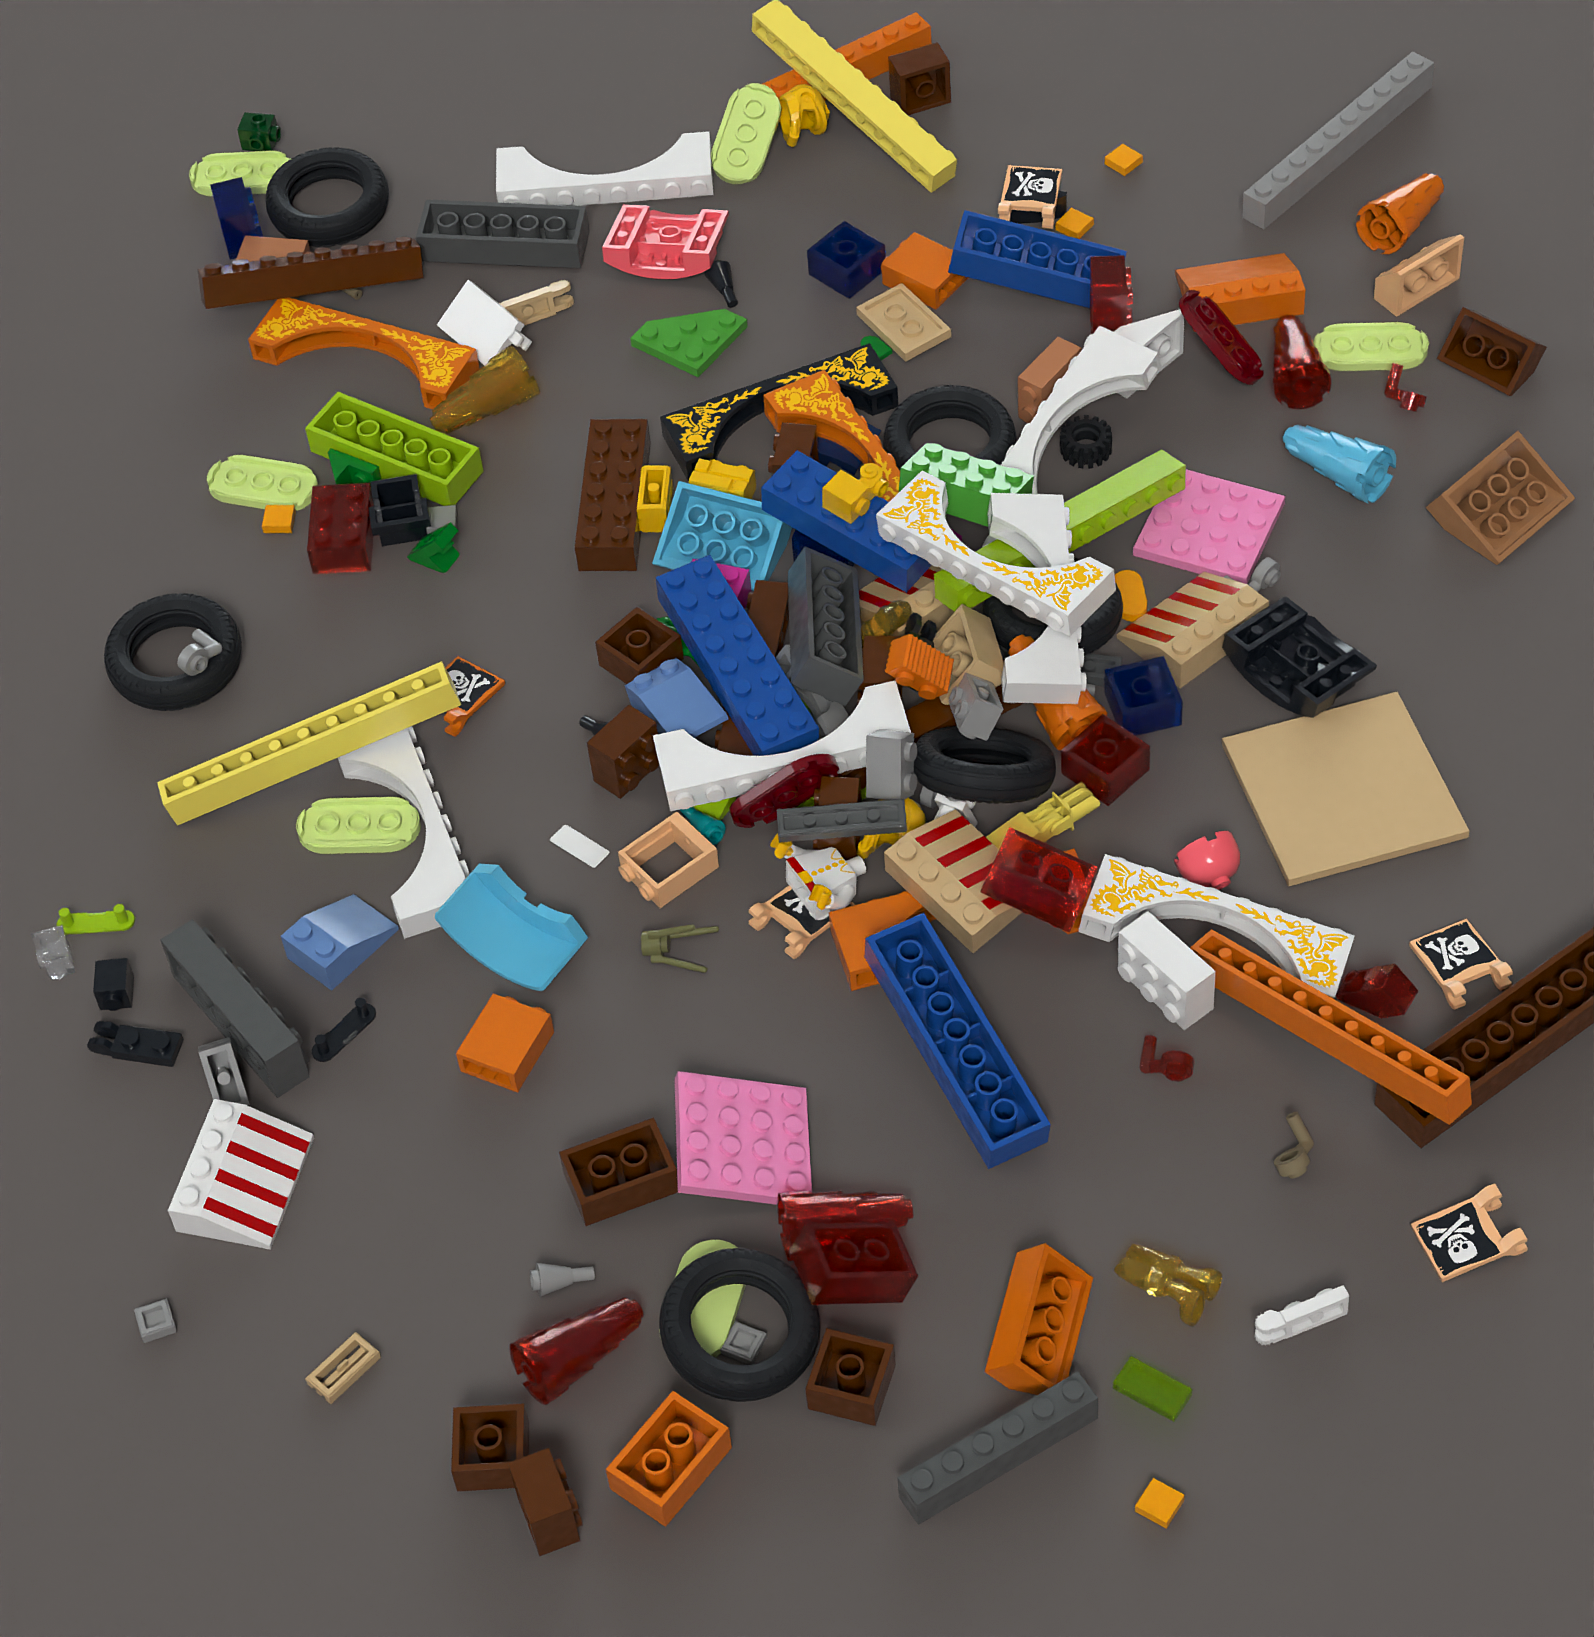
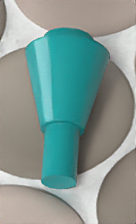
M694 807L680 809V812L689 819L690 824L713 845L722 840L726 830L725 824L722 821L697 811Z

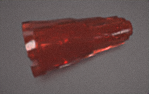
M1294 315L1282 316L1276 323V326L1273 327L1275 341L1273 350V390L1277 400L1281 404V400L1286 402L1288 408L1307 409L1322 402V396L1326 391L1329 394L1331 389L1330 371L1324 364L1318 348L1315 347L1311 336L1308 334L1304 322L1301 323L1300 319Z
M806 1190L778 1193L777 1214L778 1224H782L783 1233H780L784 1254L788 1261L801 1260L816 1256L819 1252L846 1247L851 1242L879 1237L880 1233L906 1226L908 1219H913L911 1199H905L903 1194L877 1193L875 1191L813 1193Z
M624 1297L604 1306H596L572 1319L566 1318L546 1329L536 1330L510 1344L509 1353L517 1375L524 1372L528 1379L522 1384L543 1405L556 1400L569 1389L568 1387L594 1369V1364L619 1347L618 1344L639 1327L641 1318L644 1317L643 1310L635 1299L629 1300Z

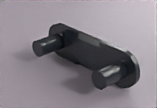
M357 998L355 1000L356 1007L340 1023L325 1035L320 1034L315 1037L316 1044L312 1047L313 1058L319 1062H327L335 1057L375 1019V1008L371 1004L366 1003L364 998Z

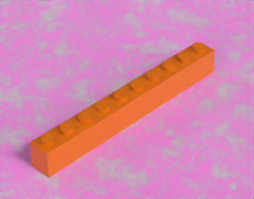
M1211 929L1190 947L1191 950L1216 971L1215 988L1450 1125L1472 1105L1469 1076Z

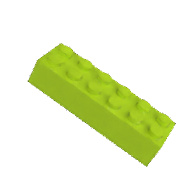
M337 392L305 427L311 452L329 459L328 451L331 448L379 466L382 480L417 474L421 497L443 506L456 505L483 473L479 447L341 392Z

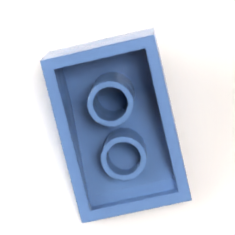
M677 658L664 661L660 667L648 673L640 674L633 681L624 685L631 706L656 722L658 734L684 729L695 738L728 720L727 713L691 668Z
M353 894L302 916L281 935L287 958L332 991L399 930V927Z

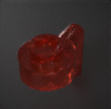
M1392 363L1384 391L1385 396L1400 401V408L1417 412L1418 406L1424 408L1427 396L1397 388L1404 366Z
M1152 1035L1144 1037L1139 1066L1142 1073H1162L1167 1079L1176 1082L1183 1081L1192 1076L1195 1061L1191 1055L1182 1051L1172 1050L1163 1053L1161 1059L1154 1060L1157 1038Z

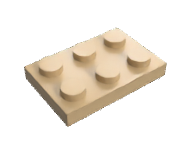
M903 283L856 307L857 316L905 362L951 338V329Z

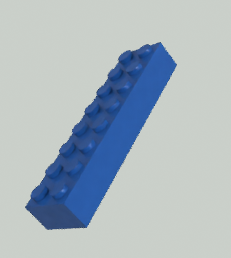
M711 555L655 577L659 602L754 756L786 753L820 740L818 725Z
M924 913L865 938L864 957L987 1168H993L1047 1143L1050 1122Z

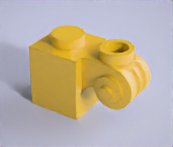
M874 463L864 464L860 468L859 480L840 470L822 488V507L852 524L859 516H863L868 511L871 504L870 501L875 496L880 498L886 493L889 483L882 478L883 471L881 467Z

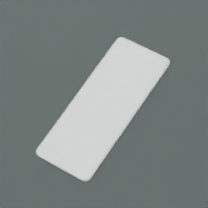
M564 825L550 838L551 842L593 868L610 853L607 849L568 825Z

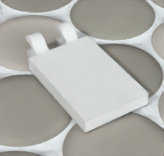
M467 280L437 324L458 344L475 348L477 358L484 366L491 370H494L497 366L509 374L516 366L513 361L504 355L513 343L517 347L520 346L526 351L532 343L530 339L520 332L525 325L470 280Z

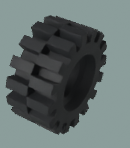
M1084 415L1082 420H1080L1079 416L1074 417V422L1070 419L1066 421V426L1063 425L1060 432V453L1063 455L1064 461L1069 460V465L1073 467L1078 463V468L1083 469L1084 465H1088V469L1093 468V463L1101 466L1102 460L1107 462L1109 455L1112 454V432L1110 425L1106 426L1107 422L1105 420L1099 422V417L1094 416L1091 420L1089 415ZM1088 439L1095 442L1092 444H1080L1077 441Z

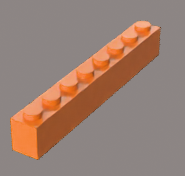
M915 12L835 51L841 53L847 62L855 69H859L864 77L870 80L889 71V56L932 44L931 26ZM794 69L763 83V85L768 86L776 93L778 99L796 85L806 84L812 86Z

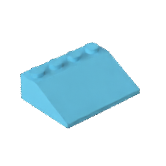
M679 481L652 564L674 570L691 563L692 559H700L711 555L715 563L749 569L751 591H754L756 580L769 581L787 546L792 527L763 511L762 502Z

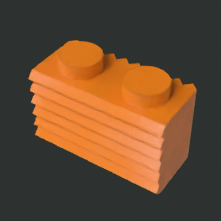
M913 634L892 640L885 672L896 678V683L902 686H910L918 691L920 697L929 700L948 693L954 659L950 658V656H945V653L932 648L931 645H927L926 642L919 640L918 637H913Z

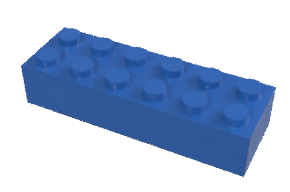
M964 210L948 272L1111 313L1127 251Z
M798 450L761 487L763 511L906 593L931 566L927 560L916 554L908 553L901 546L888 542L879 535L876 514L888 503L883 498L875 496L870 501L871 504L868 511L863 516H859L852 524L823 508L822 488L837 472Z

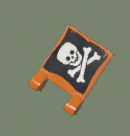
M459 656L445 667L455 685L461 702L460 706L446 711L447 713L444 716V721L450 723L445 728V732L454 737L462 731L468 718L505 685V680Z

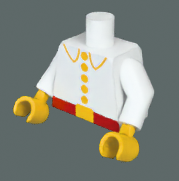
M778 833L770 843L771 847L776 848L774 854L777 858H786V882L815 920L831 911L848 907L856 895L857 876L866 873L865 863L860 856L845 861L838 850L833 847L821 850H808L797 847L792 842L779 843Z

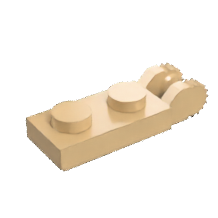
M561 280L551 283L549 287L537 289L499 304L524 325L572 307L574 300L571 295H563V293L570 291L571 286L568 280Z

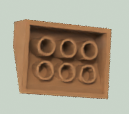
M1516 431L1431 502L1426 509L1445 531L1498 565L1572 502L1575 497L1522 434Z

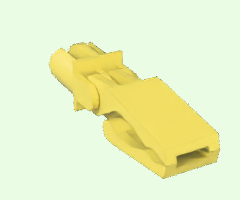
M1081 781L1059 796L1052 792V798L1026 814L1020 812L986 836V838L1015 864L1043 848L1044 842L1054 835H1059L1068 828L1073 831V823L1100 807L1101 803Z

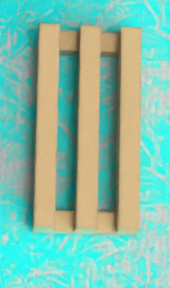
M355 1332L305 1378L307 1385L311 1388L314 1387L320 1396L323 1395L326 1401L332 1404L381 1358L380 1352ZM358 1345L360 1346V1348L351 1357L345 1359L342 1363H340ZM337 1366V1370H335L323 1383H321L320 1380H322L333 1368Z

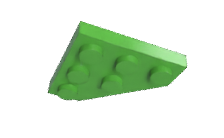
M719 309L647 321L630 340L632 347L699 377L736 340L748 325L746 318L729 310Z

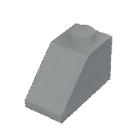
M230 1037L198 1046V1053L213 1100L217 1099L250 1105Z

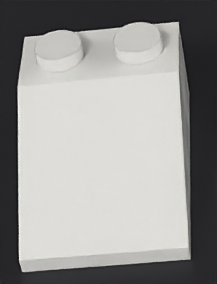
M1180 309L1120 326L1114 331L1123 337L1158 352L1161 370L1183 353L1184 316ZM1137 390L1119 392L1118 394L1127 399Z

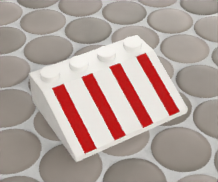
M214 1099L168 1209L176 1232L271 1250L314 1140V1135L245 1104Z

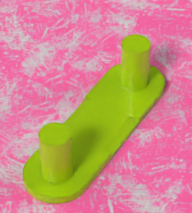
M122 904L115 905L114 911L71 914L68 908H61L58 912L60 918L57 921V929L60 933L66 935L125 931L134 925L135 916L131 911L125 910Z

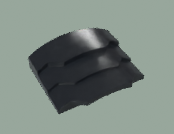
M1286 596L1226 633L1222 645L1232 664L1261 694L1288 711L1312 718L1332 706L1336 698L1353 688L1356 682L1376 670L1377 667L1374 662L1364 656L1359 650L1341 641L1315 617L1309 616L1305 610Z

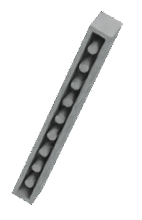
M1412 51L1243 193L1242 218L1262 229L1268 227L1432 88L1434 62Z

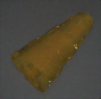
M509 345L493 356L485 366L469 376L470 379L448 394L444 401L431 410L433 416L429 419L436 431H443L447 434L465 425L470 426L491 414L494 416L516 404L521 405L538 396L540 389L534 376L530 377L527 371L529 367L513 346Z

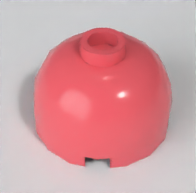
M1229 831L1215 832L1217 838L1207 841L1204 836L1177 853L1178 859H1174V863L1182 877L1189 882L1218 890L1228 886L1231 883L1230 878L1237 872L1240 865V851L1232 833Z

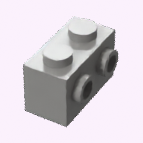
M965 672L959 686H955L949 696L948 702L959 732L970 739H976L977 737L987 741L1003 711L994 684Z
M879 729L866 736V798L895 800L906 799L914 795L917 787V776L914 774L917 745L914 743V733Z

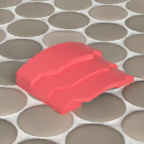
M623 204L602 247L604 262L626 273L653 279H679L697 275L711 268L717 254L716 247L723 234L722 229L729 213L727 210L702 209L700 214L680 215L650 210L649 206Z

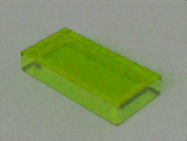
M1132 1356L1113 1382V1389L1175 1422L1192 1396L1191 1388Z

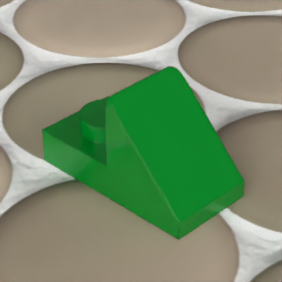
M329 449L328 456L339 498H342L352 485L371 491L370 482L382 480L379 466L337 450Z
M450 522L425 535L408 554L407 558L412 562L435 571L446 573L460 555L452 546L454 544L452 538L459 530Z

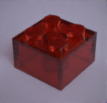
M1104 714L1061 750V774L1075 784L1082 781L1086 788L1092 792L1093 796L1107 806L1113 803L1150 770V746Z

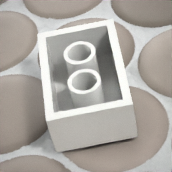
M1149 911L1119 931V974L1125 981L1132 982L1140 989L1141 994L1148 1002H1154L1170 1022H1176L1183 1030H1186L1214 1009L1216 971Z

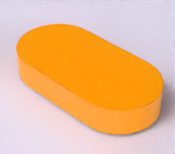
M1122 570L1116 573L1115 583L1120 590L1123 601L1122 619L1134 622L1147 613V599L1142 578L1137 572L1132 570Z

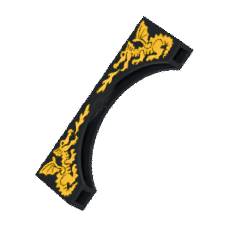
M869 343L660 416L662 435L689 481L692 472L695 471L699 458L709 461L717 460L728 438L743 424L764 413V394L825 369L831 379L835 378L842 394L851 399L854 408L874 416L898 407V387Z

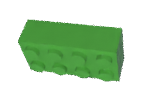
M926 443L900 470L899 492L921 471H924L946 482L949 503L946 514L987 527V511L991 493L1032 494L1034 475L1024 473L1018 468L1001 466L992 460L975 458L965 452L952 451L935 443Z

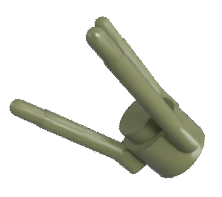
M690 924L662 930L642 931V955L651 956V963H664L706 973L707 968L704 966L663 955L670 952V939L715 933L719 931V927L695 928V925Z

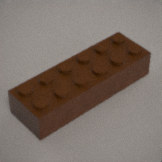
M590 419L575 540L578 571H637L641 537L637 502L641 468L649 464L651 441L648 419Z

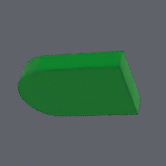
M866 336L860 342L861 346L870 343L880 360L892 354V349L876 336Z

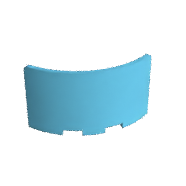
M479 863L435 913V919L459 946L481 964L513 983L532 990L543 991L588 937L573 915L556 911L542 903L538 907L532 905L524 899L527 893L518 887L499 865Z

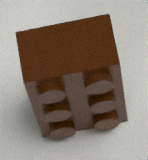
M654 1117L559 1152L564 1176L585 1226L678 1193L677 1168Z

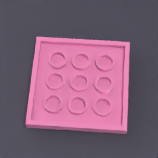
M1186 470L1185 489L1153 507L1133 547V556L1197 574L1207 572L1221 577L1227 575L1235 581L1247 584L1285 505V496Z
M678 1071L675 1076L678 1193L809 1209L813 1201L806 1088Z

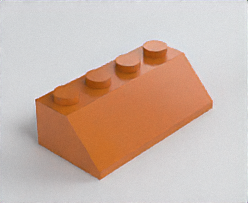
M1046 1243L1017 1252L985 1373L1008 1389L1039 1395L1068 1378L1093 1277Z

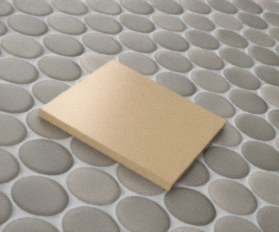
M1398 692L1321 712L1314 718L1303 716L1222 738L1224 751L1288 887L1469 838V829Z

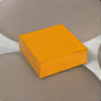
M1122 143L1105 156L1104 164L1126 176L1143 163V155Z
M1071 207L1055 223V230L1069 237L1080 239L1094 225V218Z
M266 505L262 522L263 533H292L296 514L295 506Z
M1153 1478L1136 1503L1135 1512L1167 1529L1183 1504L1185 1495Z

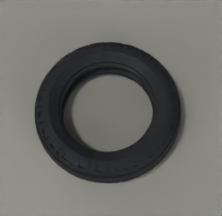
M319 148V150H310L305 152V154L302 153L293 157L274 173L266 191V210L274 227L286 238L308 240L309 246L330 247L335 246V244L341 245L350 242V240H356L372 230L386 211L389 189L384 173L376 162L368 156L346 148ZM345 179L355 182L363 188V193L357 202L349 208L334 214L309 215L291 206L292 199L301 189L317 181Z
M954 385L931 387L905 399L892 412L886 424L883 437L884 450L887 454L890 453L894 457L899 470L916 454L910 445L913 434L923 425L939 419H965L978 424L988 433L990 441L987 447L981 453L974 456L975 458L992 460L996 464L1001 465L1008 449L1016 444L1015 426L1006 408L991 395L975 388L956 385V387Z
M1116 583V591L1081 625V642L1078 643V648H1083L1084 656L1105 645L1114 636L1120 625L1123 601ZM991 596L984 600L983 614L991 619L997 642L1007 651L1010 649L1009 643L1017 636L1022 634L1025 637L1031 636L1036 641L1048 627L1046 625L1033 624L1019 618L1012 612L1014 606L1006 605L997 597Z
M177 593L166 594L163 597L157 596L148 599L147 602L139 603L116 622L106 641L104 663L112 685L128 701L140 707L157 711L182 710L185 707L190 708L199 705L200 702L203 703L215 696L214 694H218L231 681L240 663L242 641L234 619L218 603L199 595L193 596V594L179 593L178 595ZM193 627L201 629L222 645V652L209 658L206 669L194 676L184 673L173 677H154L140 672L133 665V657L137 648L153 634L168 628Z
M957 726L929 731L916 742L917 756L914 760V774H916L918 782L935 793L954 799L989 804L1029 801L1045 794L1050 789L1056 775V761L1051 749L1039 739L1021 732H1014L1013 730L994 727L988 740L985 741L977 737L976 739L967 738L959 732Z
M729 1248L714 1251L696 1259L675 1277L661 1305L659 1329L662 1345L670 1363L686 1382L712 1397L734 1402H746L773 1396L789 1387L804 1373L817 1349L820 1335V1318L818 1307L810 1288L790 1265L762 1251L747 1248ZM730 1284H744L763 1290L778 1302L785 1313L788 1322V1337L785 1343L772 1357L756 1364L733 1365L714 1358L698 1343L691 1326L692 1311L704 1295L718 1287Z

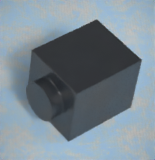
M128 959L95 961L93 993L99 1009L116 1011L122 1008H132L134 975Z

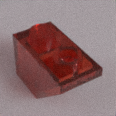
M1396 964L1349 972L1342 979V985L1335 996L1344 1003L1382 1019L1405 1015L1419 990Z

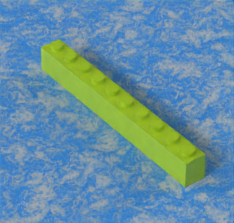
M1161 449L1064 502V507H1069V524L1066 525V530H1071L1072 544L1071 548H1068L1069 553L1184 490L1186 465ZM998 539L975 551L979 555L999 563L1036 568L1022 553ZM944 569L934 574L935 598L954 612L961 604L972 608L993 596L978 590L974 585L963 579L955 578Z

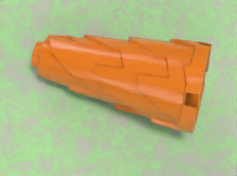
M1425 173L1410 183L1386 193L1376 200L1369 201L1357 214V216L1360 215V220L1356 222V227L1362 241L1373 251H1376L1378 248L1384 250L1381 254H1392L1403 247L1407 239L1420 226V222L1430 213L1431 208L1441 199L1440 195L1444 192L1442 179L1438 175Z
M1023 634L1017 636L1009 643V656L1026 649L1035 640L1031 636L1025 637ZM1087 689L1085 692H1080L1078 704L1033 703L1037 710L1035 713L1048 733L1051 743L1058 751L1072 748L1085 741L1087 737L1084 734L1089 729L1095 733L1106 721L1108 715L1105 708L1097 702Z

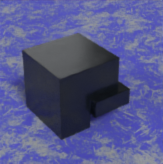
M417 474L370 482L374 503L373 507H369L373 536H380L382 547L419 541L427 535L426 527H431L427 499L421 497Z

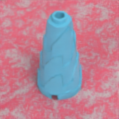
M1299 424L1289 427L1283 436L1285 448L1291 455L1314 467L1316 472L1336 482V486L1365 503H1368V501L1373 503L1379 499L1393 478V475L1387 473L1389 466L1396 468V454L1394 450L1385 445H1378L1358 437L1353 439L1333 431L1328 433L1308 425L1304 427Z

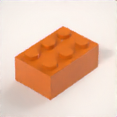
M672 1391L606 1468L610 1489L666 1527L731 1450L732 1444L729 1427Z

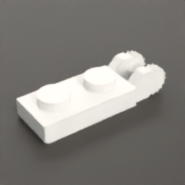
M1344 1285L1335 1289L1327 1288L1304 1302L1296 1301L1290 1303L1280 1312L1268 1310L1264 1314H1260L1255 1319L1256 1341H1258V1344L1260 1343L1265 1346L1267 1344L1270 1345V1343L1274 1344L1347 1315L1349 1303L1347 1290Z

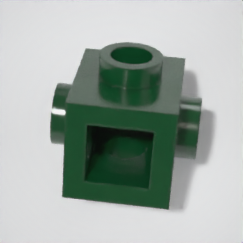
M244 112L237 129L242 150L273 151L276 142H279L281 138V128L277 126L275 115Z

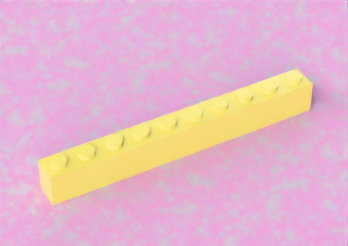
M772 0L752 14V32L809 84L817 88L829 102L928 191L934 192L955 177L957 159L954 154L940 145L932 134L927 133L921 128L914 118L909 117L903 112L895 101H891L884 95L877 85H873L866 79L863 73L847 62L841 53H837L829 46L823 37H819L787 5H783L779 0Z
M443 662L436 663L157 782L163 805L177 826L460 706L461 702L455 685Z

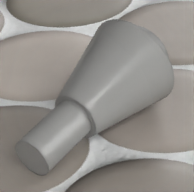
M536 1263L535 1270H530L532 1291L538 1290L540 1297L572 1285L573 1282L595 1279L593 1266L571 1269V1267Z

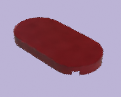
M1196 290L1187 291L1179 300V307L1186 321L1232 376L1245 384H1255L1264 375V370H1260L1262 363L1257 353L1212 299L1207 296L1201 298L1198 296L1200 292Z
M814 754L788 764L731 804L729 812L733 823L743 828H752L755 826L754 822L761 820L768 824L777 820V809L796 808L814 796L815 788H820L822 776H838L837 771H839V767L835 757L829 754Z

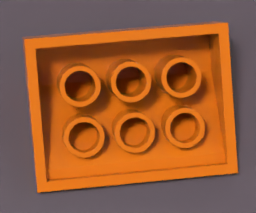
M1285 253L1175 270L1182 296L1189 290L1199 291L1198 296L1201 298L1207 296L1212 299L1233 325L1304 314L1306 289L1299 270Z

